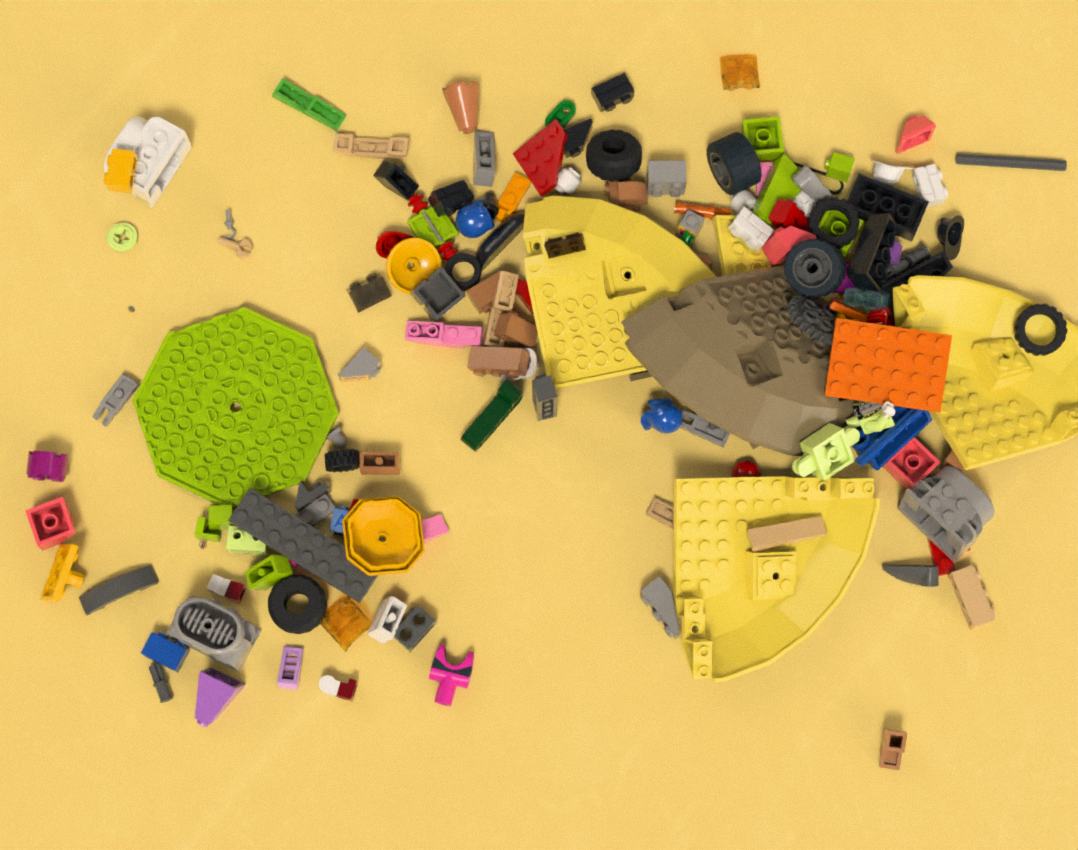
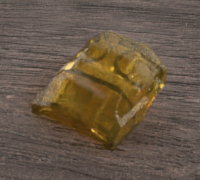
M728 55L719 58L723 90L733 91L738 88L751 90L755 86L760 88L756 55Z
M345 595L326 610V614L319 621V624L346 652L352 643L370 629L372 622L350 597Z

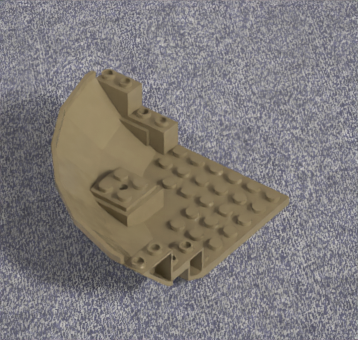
M784 265L701 280L685 287L676 297L666 298L664 296L621 322L624 326L625 334L630 337L625 342L626 347L666 391L703 419L744 441L786 455L802 456L804 454L800 446L801 441L829 423L845 428L848 426L846 419L854 416L853 400L824 396L831 345L828 343L824 345L822 341L818 343L815 338L811 339L809 334L805 335L803 330L798 329V325L793 324L794 320L789 318L790 314L787 313L788 309L786 307L792 297L798 296L799 293L793 290L787 282Z

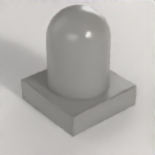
M338 427L327 436L328 441L332 440L337 448L343 449L346 447L347 441L340 433L341 429Z

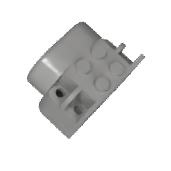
M952 466L943 467L932 478L920 480L912 490L908 488L898 507V510L953 562L974 545L982 531V527L995 514L994 506L989 497L968 476Z
M196 596L187 598L177 608L174 619L166 634L171 639L177 640L187 647L240 672L262 630L246 621L237 610L231 607L226 608L221 605L222 603L213 598L208 599Z

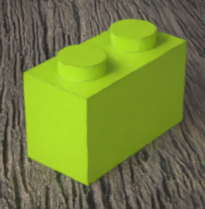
M271 555L245 571L250 590L264 591L277 584L282 578L293 574L288 558L282 555Z

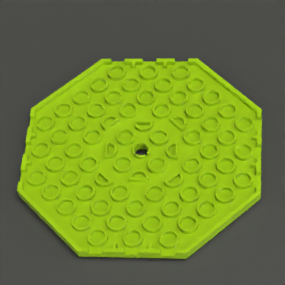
M245 307L228 314L225 313L213 317L211 320L202 323L199 322L187 326L182 330L167 333L132 400L157 476L212 503L232 505V508L239 505L249 488L265 497L299 485L300 481L304 483L339 415L313 339ZM239 403L241 404V410L232 412L231 405Z

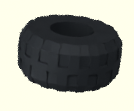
M623 130L600 132L587 144V167L592 174L601 180L610 182L623 181L632 177L640 169L642 162L641 145L635 137Z
M293 574L282 578L273 586L268 597V611L271 619L280 629L288 633H308L319 626L326 614L327 599L324 590L314 579L305 575ZM303 594L309 600L307 609L298 615L289 613L286 609L288 600L293 595Z

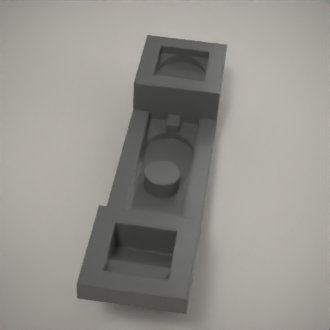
M149 565L114 578L80 596L79 600L86 616L105 608L104 606L138 590H145L159 582L152 566Z

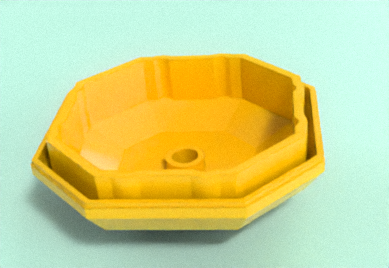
M399 496L359 499L342 519L346 559L367 576L407 573L425 552L421 515ZM379 537H385L386 541H379Z

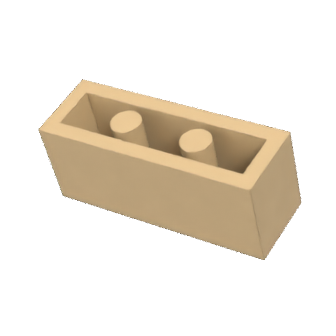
M970 565L951 572L948 578L969 629L972 630L993 622L996 611L987 600L989 597L988 592L979 581L981 576L978 569H974V566Z

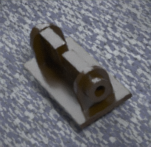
M578 232L567 235L566 239H562V237L548 239L544 244L549 259L586 250L583 233L579 234Z

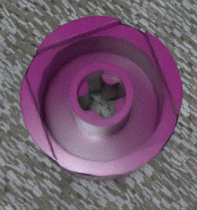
M29 451L26 470L27 478L44 481L46 477L47 480H52L53 482H63L66 478L68 455L62 453L61 455H56L55 452Z

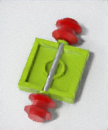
M413 195L409 198L407 205L409 207L413 206L412 213L419 214L408 220L407 224L416 238L428 241L435 248L439 247L438 253H443L442 260L448 261L458 252L457 248H452L454 242H448L459 235L457 229L446 215L438 217L432 207L426 210L428 202L422 201L423 195Z

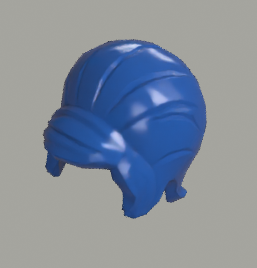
M483 199L474 201L457 212L455 222L463 236L478 238L490 229H494L495 225L488 209L484 205H479L484 203Z
M666 397L663 400H648V405L651 409L644 412L640 420L645 430L654 428L660 433L668 434L680 428L683 416L681 410L674 405L673 401Z

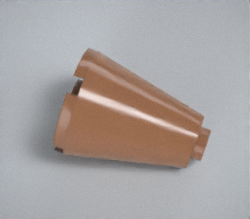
M466 81L447 85L446 89L442 88L443 95L459 131H463V134L473 133L478 125V81H471V85L466 84Z

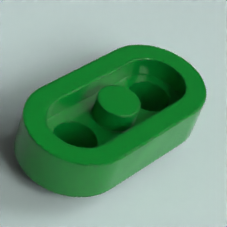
M568 100L560 102L546 117L545 127L556 119L564 128L575 116L576 108L574 103ZM569 110V113L565 114L563 111Z

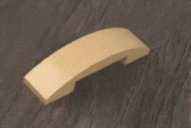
M335 133L333 152L372 159L407 157L409 139L402 137H390V139L354 137L353 134Z

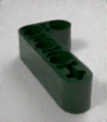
M510 380L504 381L497 391V396L465 431L460 440L473 451H478L523 398V391Z

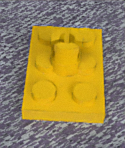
M74 544L59 545L40 600L59 602L65 594V584L76 588L81 586L84 574L71 569L73 562L78 558L79 552L77 550L79 546Z

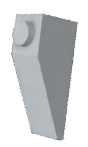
M475 131L473 185L492 187L495 174L493 132Z

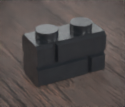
M623 73L591 88V95L600 112L605 110L609 112L620 103H629L634 97V89L626 74Z
M461 180L433 191L428 198V202L434 208L438 217L444 215L449 217L457 210L470 205L474 195L468 189L466 182Z

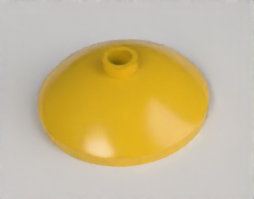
M408 238L397 243L390 251L386 261V272L389 281L396 289L406 294H410L412 290L442 267L437 249L428 241L420 238ZM409 262L413 263L411 268H408Z

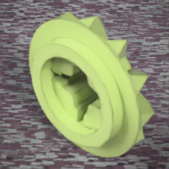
M118 223L110 228L107 234V241L115 251L125 252L137 244L138 235L130 224ZM125 234L128 240H123L120 243V239L117 236Z

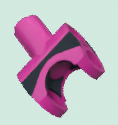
M440 644L433 659L429 679L439 681L434 702L451 706L456 686L468 688L473 669L474 652L469 651L467 658L461 664L451 665L445 659L446 645Z

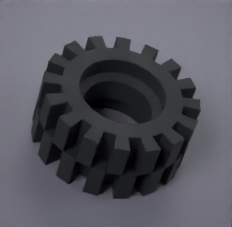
M339 449L333 450V452L329 451L324 455L325 467L328 472H348L349 470L353 471L360 468L358 450Z

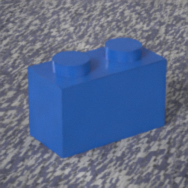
M151 632L141 654L179 673L189 654V651L185 649L186 645L177 640L175 643L169 641V636L158 632V634Z

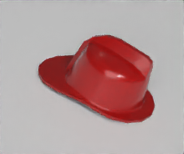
M386 230L377 237L376 252L380 257L387 259L390 251L397 243L414 237L395 230Z

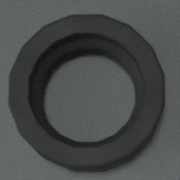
M458 253L452 256L446 264V273L461 291L469 290L480 281V263L473 255ZM459 262L470 263L474 268L472 279L466 282L457 281L452 274L455 264Z

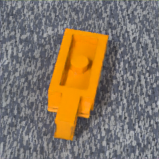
M515 172L497 203L499 210L496 215L497 221L502 223L507 214L510 216L515 213L532 183L529 179Z

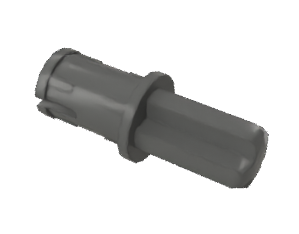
M152 664L149 666V670L154 682L153 687H156L160 703L172 700L173 698L167 685L168 680L165 679L160 664Z

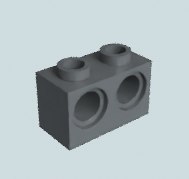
M419 605L416 608L412 607L405 616L407 618L402 623H399L393 637L409 652L436 625V621ZM417 616H422L425 618V621L421 625H416L414 619ZM405 630L412 633L411 637L407 640L401 638V633Z

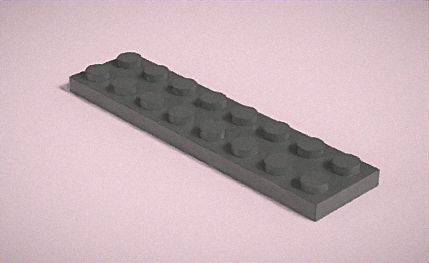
M249 488L228 520L233 525L358 603L362 602L379 576H367L346 559L345 547L251 488Z

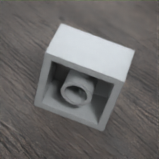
M648 161L646 173L647 194L652 197H661L662 195L679 197L684 195L686 187V161Z

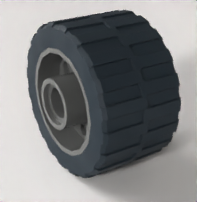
M734 132L708 145L706 155L710 170L717 184L726 194H737L761 181V167L757 154L743 134Z
M819 239L801 241L786 256L787 258L784 263L786 280L791 285V288L801 295L808 297L828 296L830 293H834L845 279V258L834 244ZM817 264L818 270L814 273L813 266Z

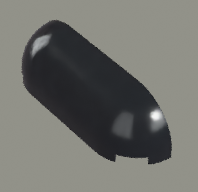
M515 213L508 216L479 246L476 252V259L480 263L481 272L523 230L525 213Z

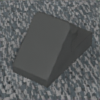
M300 481L295 504L296 510L300 512L324 494H329L331 491L326 482L322 484L317 483L311 488L312 491L308 492Z

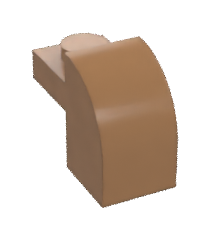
M637 181L617 183L618 206L633 205L634 212L640 211L641 205L648 204L647 185L645 183Z
M885 728L881 742L880 768L900 770L902 753H905L906 731Z

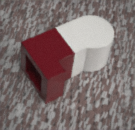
M212 574L206 588L208 591L240 604L246 591L245 585Z
M325 675L319 680V688L323 693L353 702L358 686L356 680L349 679L347 684L335 680L330 675Z

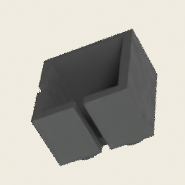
M442 267L410 292L420 306L423 304L426 306L423 309L434 322L466 296Z

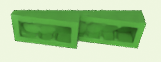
M284 78L281 79L272 94L273 98L335 131L339 129L347 116L320 98L312 97Z

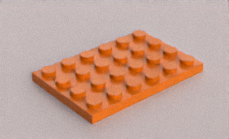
M835 318L824 396L884 404L888 401L894 406L941 413L952 335Z

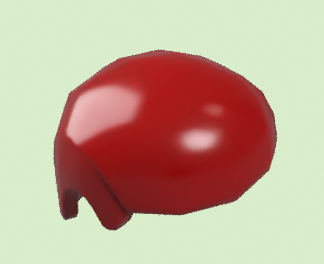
M749 460L736 463L731 470V477L762 475L758 466Z

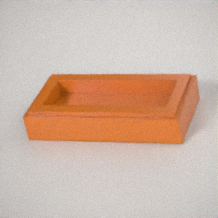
M830 298L828 303L830 309L857 319L860 322H866L867 315L865 311L836 298Z

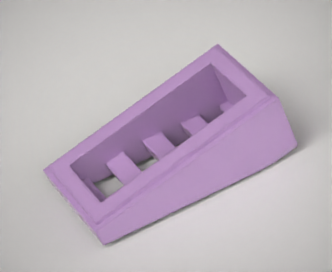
M284 646L277 680L279 688L298 690L303 648ZM287 654H289V655H298V656H297V658H290V657H287ZM286 662H287V663H296V666H294V665H286ZM285 670H286V671H295V673H294V674H292V673H285Z

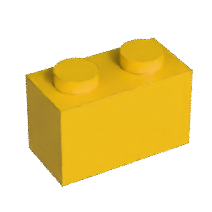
M112 148L111 155H108L107 158L108 173L105 172L104 184H106L109 191L132 193L138 161L135 151Z

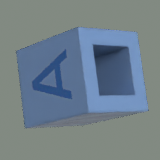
M339 506V509L334 508L329 530L332 535L344 536L342 519L348 514L350 508Z

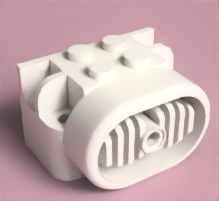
M134 116L125 124L110 147L104 161V171L108 173L107 158L108 155H111L112 148L135 151L138 161L132 194L137 198L140 197L146 200L149 207L153 208L192 147L186 132L160 117H153L148 121L141 116Z

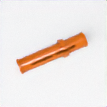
M677 201L675 203V214H686L690 210L701 217L709 218V220H713L715 215H731V209L715 207V205L703 206Z

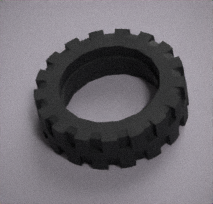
M833 197V199L825 198L824 201H819L811 210L808 220L809 233L815 234L817 239L827 241L841 249L844 245H849L855 239L859 229L860 218H858L857 210H854V206L851 203L848 204L847 200H840L838 197ZM835 210L844 214L850 224L847 232L835 237L822 232L818 225V218L822 213Z
M1035 304L1026 308L1016 319L1014 337L1018 341L1019 347L1023 348L1026 353H1031L1034 356H1045L1062 346L1066 339L1068 328H1066V319H1063V314L1058 312L1057 308L1050 307L1048 304ZM1039 314L1049 317L1056 327V335L1053 341L1041 346L1031 342L1025 333V325L1028 319Z

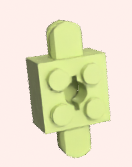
M831 423L827 424L800 442L804 455L793 461L792 470L802 477H806L811 473V475L824 481L855 461L850 447L859 441V431L850 426L841 428Z

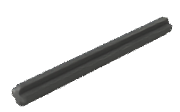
M960 153L956 154L955 163L959 165L1066 171L1067 169L1066 160Z

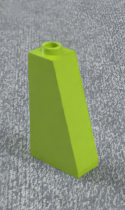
M785 153L773 162L752 209V213L768 225L771 224L768 218L777 200L786 201L788 199L792 201L801 191L791 179L800 169Z

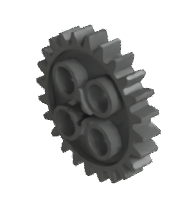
M801 294L792 297L786 308L788 309L787 313L790 314L789 318L794 320L793 324L798 325L799 330H803L805 335L809 334L811 339L815 338L818 343L822 341L824 345L826 343L831 345L836 315L831 313L832 310H827L825 304L821 305L819 300L814 301L813 297L809 299L806 295L802 296Z

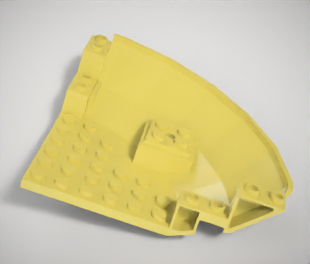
M549 196L544 197L543 201L526 204L523 239H525L528 257L525 258L526 279L547 376L551 375L555 389L645 371L646 369L625 345L626 340L630 337L625 334L624 326L621 322L664 296L666 298L676 297L689 285L704 279L717 277L683 240L645 215L602 199ZM576 232L579 234L583 233L586 250L548 258L544 246L548 239L558 237L566 239L567 235L575 234ZM536 243L540 244L539 250L535 248ZM626 272L631 273L630 279L625 277Z
M913 276L909 278L908 284H902L893 288L895 327L952 335L941 413L929 412L965 471L1055 446L1077 435L1078 326L1066 319L1068 332L1062 346L1048 355L1034 356L1031 353H1026L1023 348L1019 347V343L1014 337V326L1016 319L1026 308L1039 303L1010 290L963 277ZM1039 314L1028 319L1025 325V333L1034 344L1040 346L1047 345L1055 338L1056 327L1049 317Z
M802 476L674 478L673 597L676 616L682 618V637H680V641L693 679L712 678L713 682H725L768 666L814 632L842 600L866 558L880 508V498H873L874 478L831 476L825 481L817 477ZM821 484L824 485V489L822 491L820 490ZM822 516L827 531L826 536L792 545L786 543L756 552L751 550L747 538L748 529ZM777 572L778 578L774 580L773 574ZM696 625V631L692 632V627Z

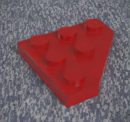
M556 119L513 153L542 197L557 186L558 171L562 165L564 155L563 147L568 136Z

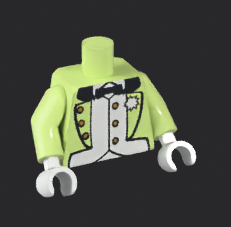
M859 401L853 405L856 415L846 419L847 425L852 428L861 426L864 434L880 432L883 429L895 426L891 417L894 416L895 409L894 405L888 401L884 404Z

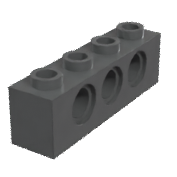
M538 375L532 380V401L538 421L557 417V394L551 375Z

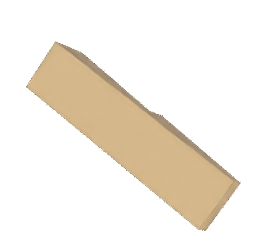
M505 271L499 272L482 346L503 347L504 340L494 336L499 315L512 312L519 275Z
M822 516L747 530V538L752 552L786 543L792 545L827 535Z

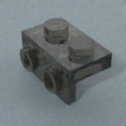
M372 273L366 276V280L362 282L356 281L346 289L358 313L392 296L380 273Z

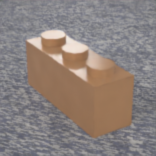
M471 346L467 368L474 375L481 377L485 376V374H490L493 377L507 375L511 378H518L519 376H526L530 354L522 348Z

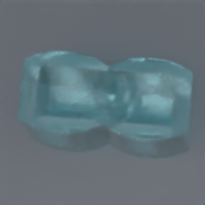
M862 287L845 289L843 303L851 307L879 310L888 307L889 294L881 290L870 291Z

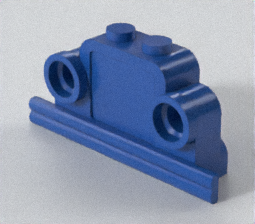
M894 406L895 414L891 417L895 426L870 434H864L861 426L857 427L860 439L852 445V448H854L858 455L855 462L862 467L868 462L872 468L878 471L933 420L929 411Z

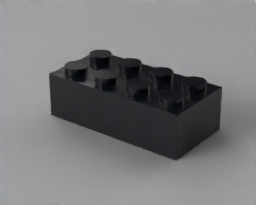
M859 173L847 203H851L854 206V210L858 212V218L863 220L864 223H867L869 215L889 213L898 225L896 236L912 242L929 201Z

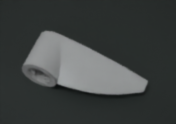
M806 165L791 178L796 186L813 200L822 202L825 198L833 199L831 193Z

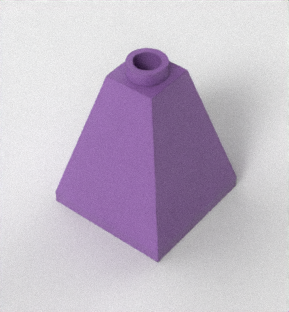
M211 667L200 671L195 710L197 723L204 727L212 724L243 690L246 684Z

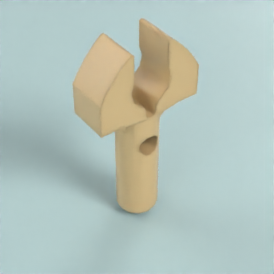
M222 236L218 238L219 244L236 250V257L241 259L250 257L249 253L241 250L244 247L253 250L249 240L243 238L241 242L237 243Z

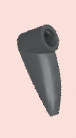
M882 565V569L901 581L925 587L939 586V566Z

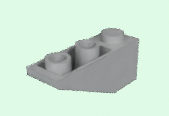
M659 576L641 590L640 594L642 596H640V599L646 606L649 605L652 608L654 618L658 622L662 621L665 625L663 629L670 638L673 636L676 640L679 638L680 633L672 592Z

